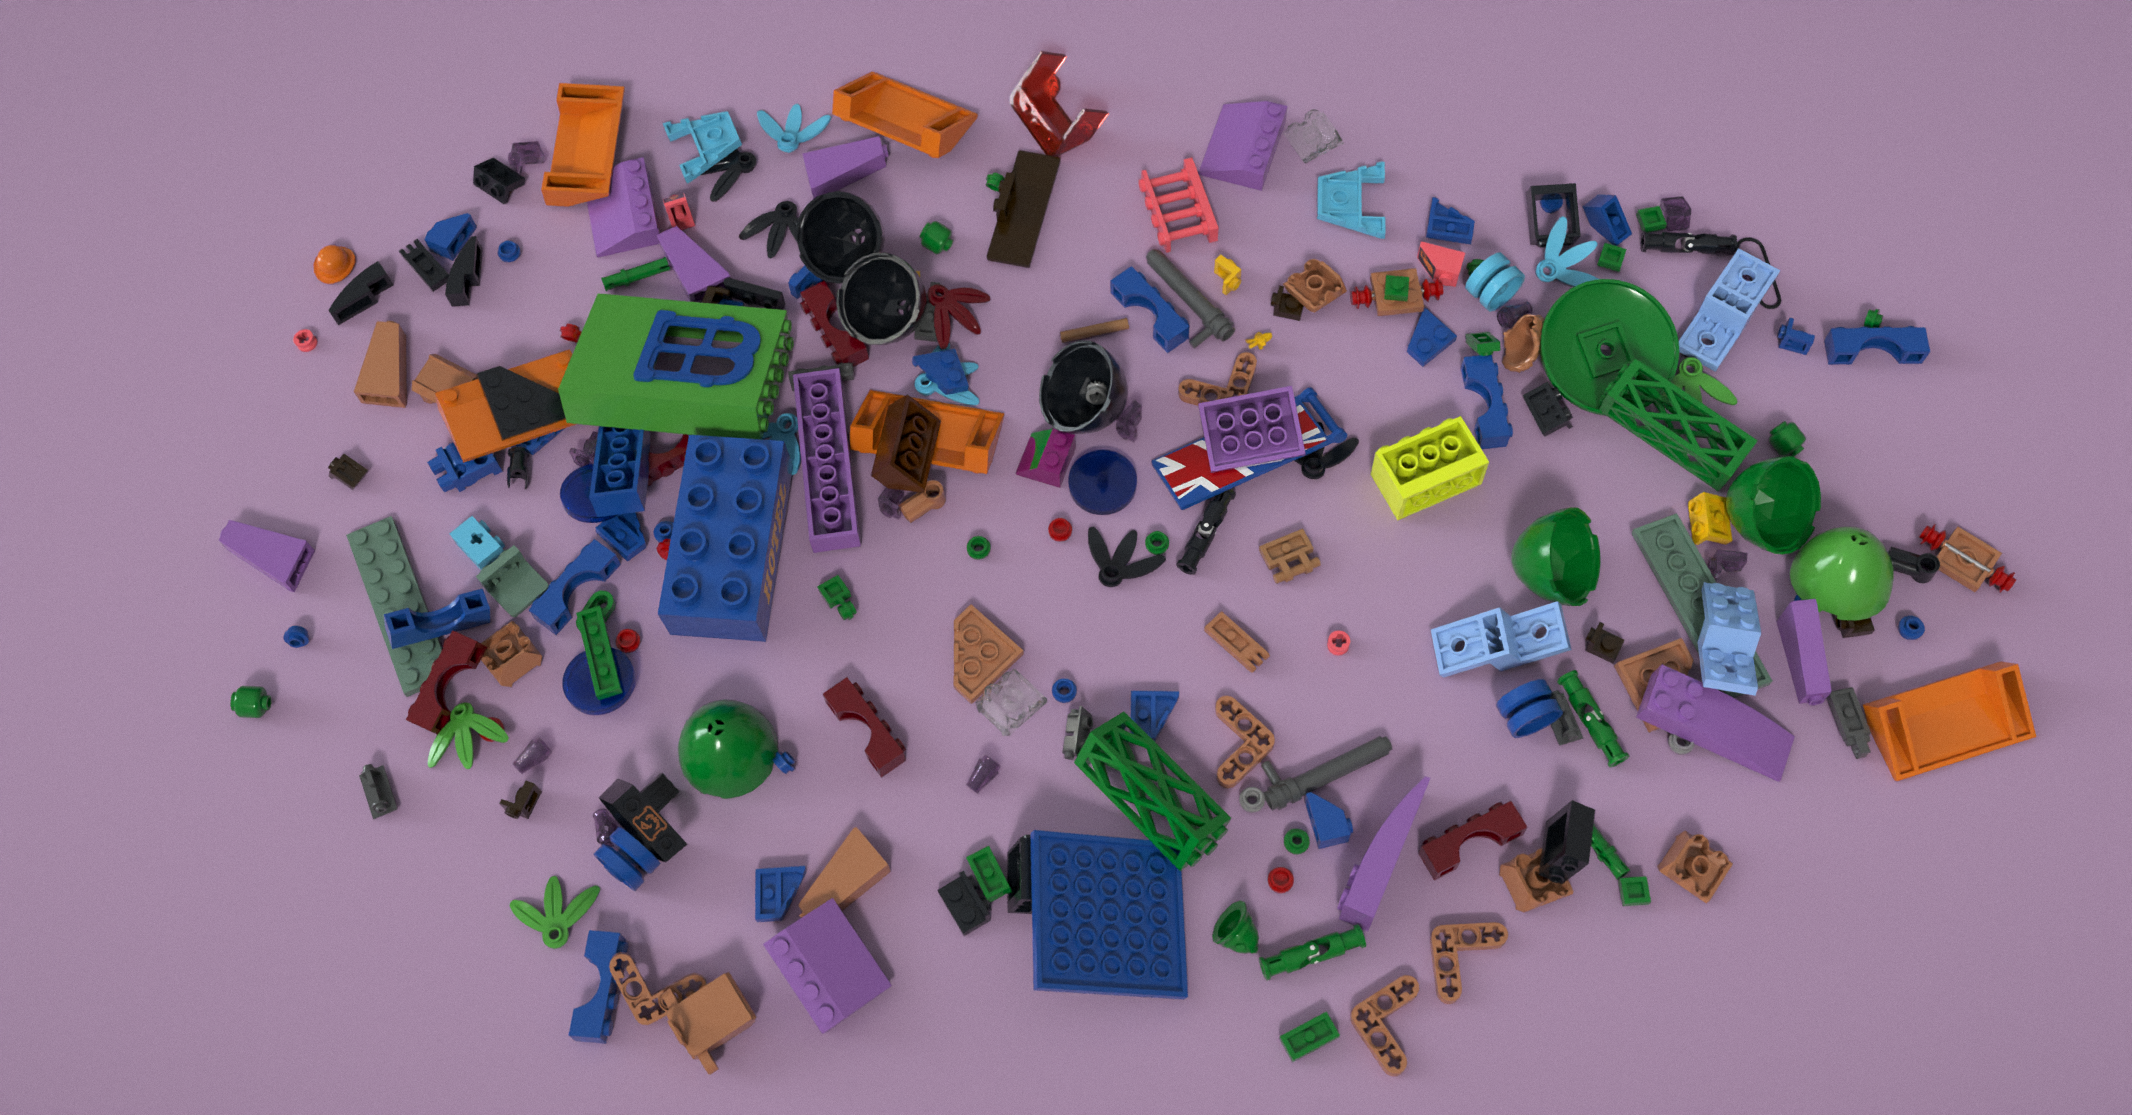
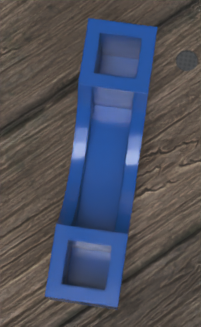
M1131 266L1110 280V292L1124 308L1140 306L1150 310L1155 315L1157 321L1153 326V339L1167 353L1189 339L1190 326L1188 321L1175 312L1173 305L1161 297L1157 288L1151 287L1147 283L1145 276L1141 272H1137Z
M1926 327L1831 328L1824 340L1828 365L1852 364L1859 352L1868 348H1877L1888 352L1896 359L1898 364H1922L1931 352Z
M1492 355L1464 357L1460 369L1464 387L1481 395L1488 406V411L1477 418L1474 428L1477 443L1481 449L1507 447L1510 437L1513 436V429L1511 423H1508L1506 418L1508 416L1507 404L1502 401L1503 386L1501 382L1498 383L1497 379L1498 365L1496 362H1493Z
M595 539L590 544L584 546L580 555L566 566L560 577L553 580L548 586V590L532 603L529 612L533 618L557 635L573 618L568 606L572 592L579 585L588 581L598 580L606 582L621 565L616 554Z
M482 588L459 594L452 603L439 610L415 612L410 608L384 614L385 630L392 649L451 634L452 630L458 632L490 623V607Z
M589 930L584 957L590 963L597 966L600 973V985L595 996L588 1003L573 1009L568 1036L574 1041L606 1044L607 1037L612 1034L613 1020H611L612 1011L617 1008L618 994H616L617 983L610 972L609 965L610 960L616 953H627L628 943L621 933ZM621 958L617 959V965L615 966V969H621L623 971V968L621 967Z

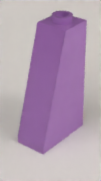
M879 136L802 153L813 199L819 195L838 191L885 168V158L889 157L886 144H881Z
M675 226L656 235L663 253L690 302L702 303L708 286L725 288L723 281L726 278H731L729 273L681 229Z
M229 520L226 527L222 529L219 538L220 543L229 552L290 592H295L315 552L306 540Z
M1816 599L1791 601L1776 621L1799 704L1819 705L1825 701L1832 691Z

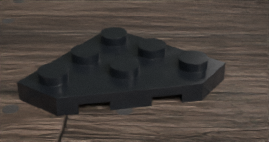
M501 366L476 374L502 441L566 420L559 393Z

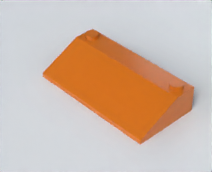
M873 71L835 89L833 94V115L840 117L843 121H850L927 153L932 158H940L951 152L978 117L977 113Z
M559 83L556 101L560 116L551 171L544 172L541 188L546 205L568 207L609 196L625 92L624 86Z
M570 349L508 370L559 393L558 388L572 357V352ZM478 379L435 393L438 410L463 463L576 425L563 420L502 441Z
M869 390L850 425V450L861 453H877L888 406L902 398V395ZM912 397L941 420L931 464L972 471L977 474H987L993 461L1004 420V413Z
M2000 661L1863 704L1871 734L1894 781H1900L2037 737L2019 665L2015 663Z

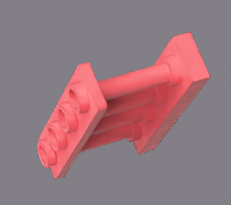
M1192 157L1184 159V168L1181 169V172L1149 179L1147 171H1141V179L1138 180L1141 193L1145 192L1146 208L1152 212V225L1158 229V242L1160 246L1164 245L1166 253L1171 252V241L1193 235H1206L1209 243L1218 241L1219 228ZM1182 180L1188 184L1185 190L1157 197L1153 191L1154 187ZM1186 198L1194 200V207L1162 214L1159 205ZM1192 216L1200 217L1201 219L1200 225L1168 232L1165 224Z

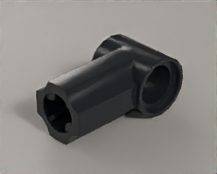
M1890 547L1888 551L1894 571L1910 575L1918 583L1924 584L1931 581L1940 567L1939 559L1933 554L1925 553L1918 555L1895 547ZM1921 566L1927 567L1929 571L1924 570Z

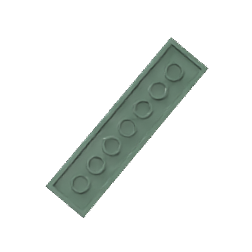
M1676 513L1635 528L1631 534L1699 654L1697 642L1705 620L1701 590L1704 582H1717ZM1755 651L1753 659L1758 689L1770 685L1772 679ZM1719 690L1733 698L1744 695L1742 693Z
M390 516L346 536L404 695L409 697L420 692L422 683L427 680L432 670V664L439 657L443 648L439 637L395 649L391 647L385 630L384 614L410 608L415 612H429L395 520Z

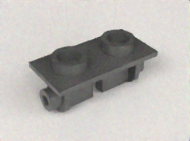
M1558 690L1553 691L1549 699H1556L1563 710L1562 716L1551 724L1559 746L1583 739V735L1564 693L1560 694Z
M1079 706V710L1072 709L1067 716L1066 732L1074 733L1073 736H1065L1062 753L1064 758L1068 760H1073L1074 756H1078L1093 727L1092 715L1083 706Z
M372 764L365 765L359 777L372 818L376 819L398 810L384 766L375 768Z

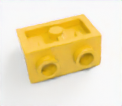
M1703 492L1688 501L1694 544L1699 545L1708 540L1727 545L1733 541L1730 518L1726 511V497Z

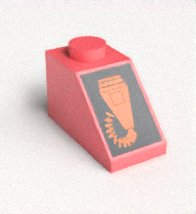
M684 193L663 199L672 228L677 226L679 229L684 230L695 226Z
M1421 241L1417 258L1431 279L1434 281L1437 278L1444 286L1456 287L1465 252Z

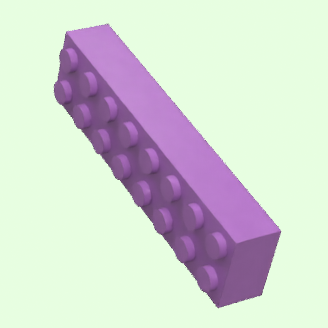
M840 369L793 374L809 541L813 553L861 546L844 389Z

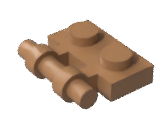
M1303 528L1259 546V552L1268 569L1272 570L1276 567L1280 569L1279 573L1273 575L1276 584L1283 581L1289 582L1293 580V577L1302 573L1308 574L1313 572L1314 568L1321 566L1318 557L1309 560L1307 556L1313 553L1314 548ZM1296 559L1299 560L1300 564L1289 568L1288 562Z

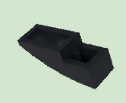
M471 236L463 246L450 270L445 296L452 307L470 305L471 286H480L482 247L476 236Z
M379 261L357 275L334 300L328 311L338 325L377 304L378 301L374 296L393 286L392 281Z

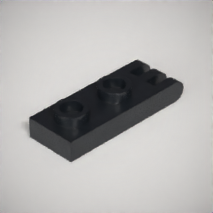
M415 239L413 242L417 248L414 249L411 244H408L406 246L409 250L408 254L403 249L398 252L434 292L447 283L449 274L422 243Z
M726 278L723 281L725 288L730 291L732 298L741 300L746 304H756L767 309L783 310L786 305L781 291L732 278Z

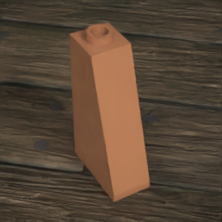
M394 321L376 322L354 389V393L361 403L406 408V334L399 323Z
M857 827L852 829L798 904L802 912L799 915L800 918L834 898L843 911L891 872L887 862Z

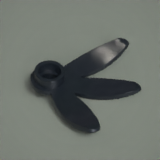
M736 149L701 174L706 175L727 170L720 176L710 195L712 202L718 201L729 191L739 178L741 172L750 173L754 170L756 157L752 153H740Z
M790 201L779 203L775 207V211L760 215L748 223L739 234V239L746 240L772 225L767 239V256L769 258L775 257L784 240L787 226L795 239L796 225L799 219L796 217V205Z
M1317 422L1321 429L1324 431L1323 424L1321 422ZM1351 438L1333 448L1324 457H1322L1323 447L1294 461L1302 465L1301 471L1305 477L1319 479L1324 476L1326 468L1333 467L1348 458L1359 444V440Z
M1095 527L1088 529L1089 549L1094 561L1101 569L1098 579L1104 586L1116 587L1121 584L1122 579H1132L1147 575L1159 568L1166 561V557L1156 555L1126 566L1136 547L1137 531L1131 530L1123 538L1112 560H1110L1108 549Z

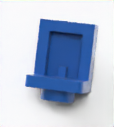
M804 265L798 273H794L788 282L790 293L799 299L801 296L800 292L808 289L812 284L816 285L824 280L816 277Z

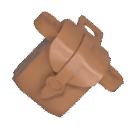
M730 972L719 976L681 1002L671 988L661 994L669 1008L668 1012H666L669 1019L667 1022L673 1033L694 1060H700L709 1075L719 1069L711 1055V1051L748 1029L755 1023L754 1019L757 1018Z

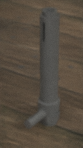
M1153 249L1147 254L1146 259L1149 266L1195 312L1206 327L1189 341L1194 349L1211 335L1216 339L1226 341L1234 334L1235 327L1233 322L1229 318H1225V314L1219 308H1215L1160 250Z
M1379 736L1294 778L1288 777L1284 780H1281L1270 761H1266L1261 767L1272 783V786L1263 792L1265 800L1272 811L1275 809L1281 810L1287 807V803L1291 802L1293 804L1301 800L1302 796L1306 795V793L1312 792L1388 755L1389 751L1392 750V745L1386 736L1383 738Z

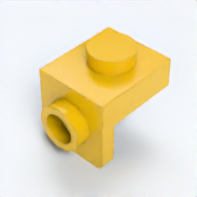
M1220 254L1215 259L1214 273L1224 280L1222 293L1227 295L1240 286L1241 269L1237 267L1233 260L1227 259Z

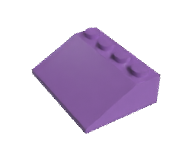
M1269 101L1223 104L1198 174L1262 191L1286 123L1288 106Z
M644 157L621 162L613 167L609 196L587 202L597 258L659 244L656 235L660 234L661 231L650 175Z
M1292 386L1198 403L1211 473L1306 455Z
M834 898L786 927L763 944L822 1034L830 1031L892 986Z

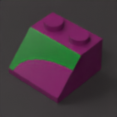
M1053 428L1031 433L1016 470V475L1060 488L1076 449L1075 435Z

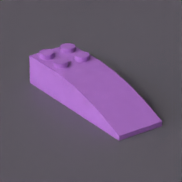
M1665 665L1659 666L1651 674L1636 718L1675 734L1689 742L1692 741L1694 742L1693 744L1778 782L1781 781L1795 738L1794 735L1737 699L1717 689L1703 687V682Z
M1425 776L1402 799L1375 835L1360 866L1354 865L1347 886L1351 888L1345 887L1337 907L1341 911L1340 920L1351 925L1358 924L1361 929L1369 931L1430 781L1429 777Z

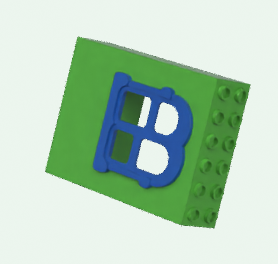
M598 293L558 388L566 422L688 435L762 439L764 432L768 431L769 415H773L774 399H777L779 395L778 385L784 379V366L787 367L789 363V351H792L794 347V338L790 337L792 322L788 320L787 310ZM666 336L703 339V342L699 346L664 343ZM713 340L741 343L737 347L729 349L712 347ZM659 353L686 354L681 369L677 372L654 370ZM697 355L729 358L735 364L733 370L725 375L715 376L690 372Z

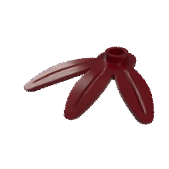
M939 284L929 288L927 298L935 306L934 329L941 349L948 347L950 339L948 311L967 330L976 335L981 333L979 324L974 316L959 302L987 303L990 301L988 294L973 288L948 290L945 286ZM935 293H940L943 296H937Z

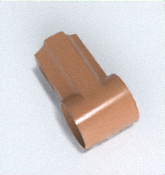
M930 480L926 484L925 491L918 492L899 504V509L907 521L912 523L930 510L943 507L946 502L943 486L939 481ZM932 493H939L936 497H929Z

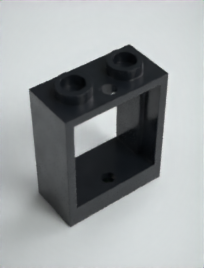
M1576 183L1530 186L1527 190L1526 201L1530 245L1546 247L1549 236L1539 235L1536 201L1566 199L1569 233L1565 236L1563 246L1573 245L1579 239L1581 233Z
M1571 800L1546 821L1539 869L1540 876L1548 878L1551 882L1563 884L1589 864L1595 809Z
M1031 835L1020 837L1007 852V882L1012 892L1007 894L1008 913L1032 914Z

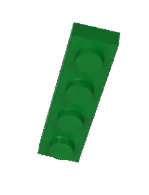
M601 606L577 612L597 699L601 700L623 693Z

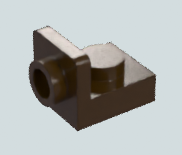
M1279 285L1278 293L1273 292L1270 306H1274L1273 316L1300 321L1304 306L1291 294L1283 293L1284 286Z
M708 286L702 303L719 304L722 299H733L730 291L726 288Z
M343 454L340 459L335 457L328 466V469H330L328 477L331 479L336 478L352 490L368 472L366 468L346 454Z
M1837 615L1835 616L1836 628L1840 630L1843 638L1869 635L1875 631L1871 617L1853 621L1837 619Z
M1599 622L1596 629L1591 627L1585 641L1589 642L1585 651L1613 664L1625 640L1603 630L1604 623Z
M525 781L523 787L519 788L516 793L515 803L501 799L499 804L505 810L504 813L509 817L519 819L521 816L529 819L542 791L535 783Z

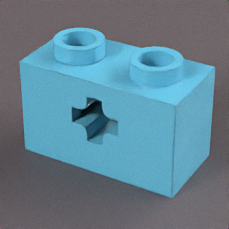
M473 516L449 533L457 546L480 570L494 562L504 551L505 544L497 535L492 537L489 534L491 530L483 520L478 522Z

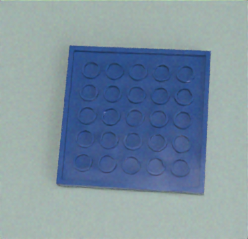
M1033 830L1030 833L1033 990L1182 1000L1188 998L1182 870L1179 871L1150 840ZM1170 847L1177 855H1179V850Z

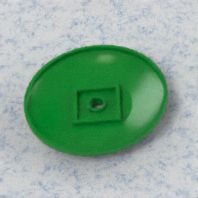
M1598 279L1579 284L1565 292L1552 305L1542 324L1540 356L1547 377L1566 400L1587 412L1606 416L1599 411L1602 402L1599 400L1611 381H1614L1618 376L1617 374L1624 364L1630 365L1635 358L1670 382H1672L1679 362V341L1673 321L1657 299L1647 291L1631 283L1614 279ZM1601 345L1609 346L1611 355L1606 356L1602 354L1600 350ZM1636 389L1638 395L1646 396L1645 394ZM1656 389L1660 395L1665 392L1664 389ZM1628 401V402H1630L1631 404H1633L1634 406H1636L1633 401ZM1642 402L1643 405H1644V407H1647V406H1649L1650 404H1652V403H1644V402Z

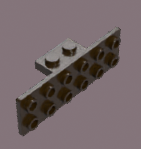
M1018 151L1012 173L1007 172L1004 181H1000L999 199L995 198L993 212H996L997 223L986 256L988 261L1025 268L1031 266L1061 159L1059 157Z

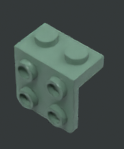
M515 545L504 550L494 562L483 567L476 576L483 588L511 617H517L537 598L541 597L548 590L549 586L525 560Z

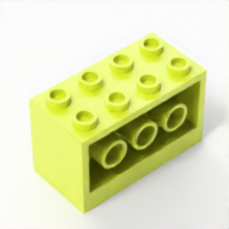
M1459 416L1455 419L1448 418L1436 427H1427L1415 436H1406L1391 446H1382L1375 452L1370 475L1398 521L1481 485L1489 461L1464 420Z

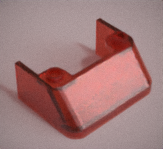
M1040 51L1012 92L1010 104L1044 153L1049 156H1059L1089 141L1109 113L1104 110L1083 108L1072 123L1055 99L1061 88L1060 80L1055 73L1066 59V55Z

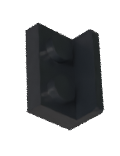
M491 158L474 166L473 184L502 204L508 203V193L524 186L525 177L497 159Z
M1546 382L1522 395L1544 437L1564 426H1567L1568 429L1573 427L1570 422L1573 416L1567 406L1563 407L1560 400L1563 397L1557 387L1552 388Z
M962 871L959 873V878L937 891L963 936L991 921L989 912L992 909L985 897L980 899L976 890L979 887L973 876L967 877L965 872Z

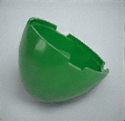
M1793 456L1770 458L1751 465L1733 481L1726 495V511L1732 525L1739 534L1758 548L1774 554L1784 555L1800 549L1814 532L1815 527L1812 524L1815 514L1821 509L1820 485L1814 470L1807 462Z
M1579 508L1559 509L1537 518L1517 538L1511 553L1513 570L1518 579L1540 598L1553 603L1558 601L1561 605L1581 606L1588 602L1586 597L1589 592L1596 589L1601 565L1598 536L1592 534L1588 524L1591 523L1589 516Z
M727 699L710 702L696 710L686 721L678 743L679 764L687 781L702 794L717 796L722 799L740 797L759 787L771 774L774 765L773 759L776 757L775 753L779 750L774 728L760 711L751 705ZM716 721H721V722H723L724 724H723V725H718V724L716 723ZM712 724L713 728L708 732V727ZM717 731H723L721 734L716 735Z

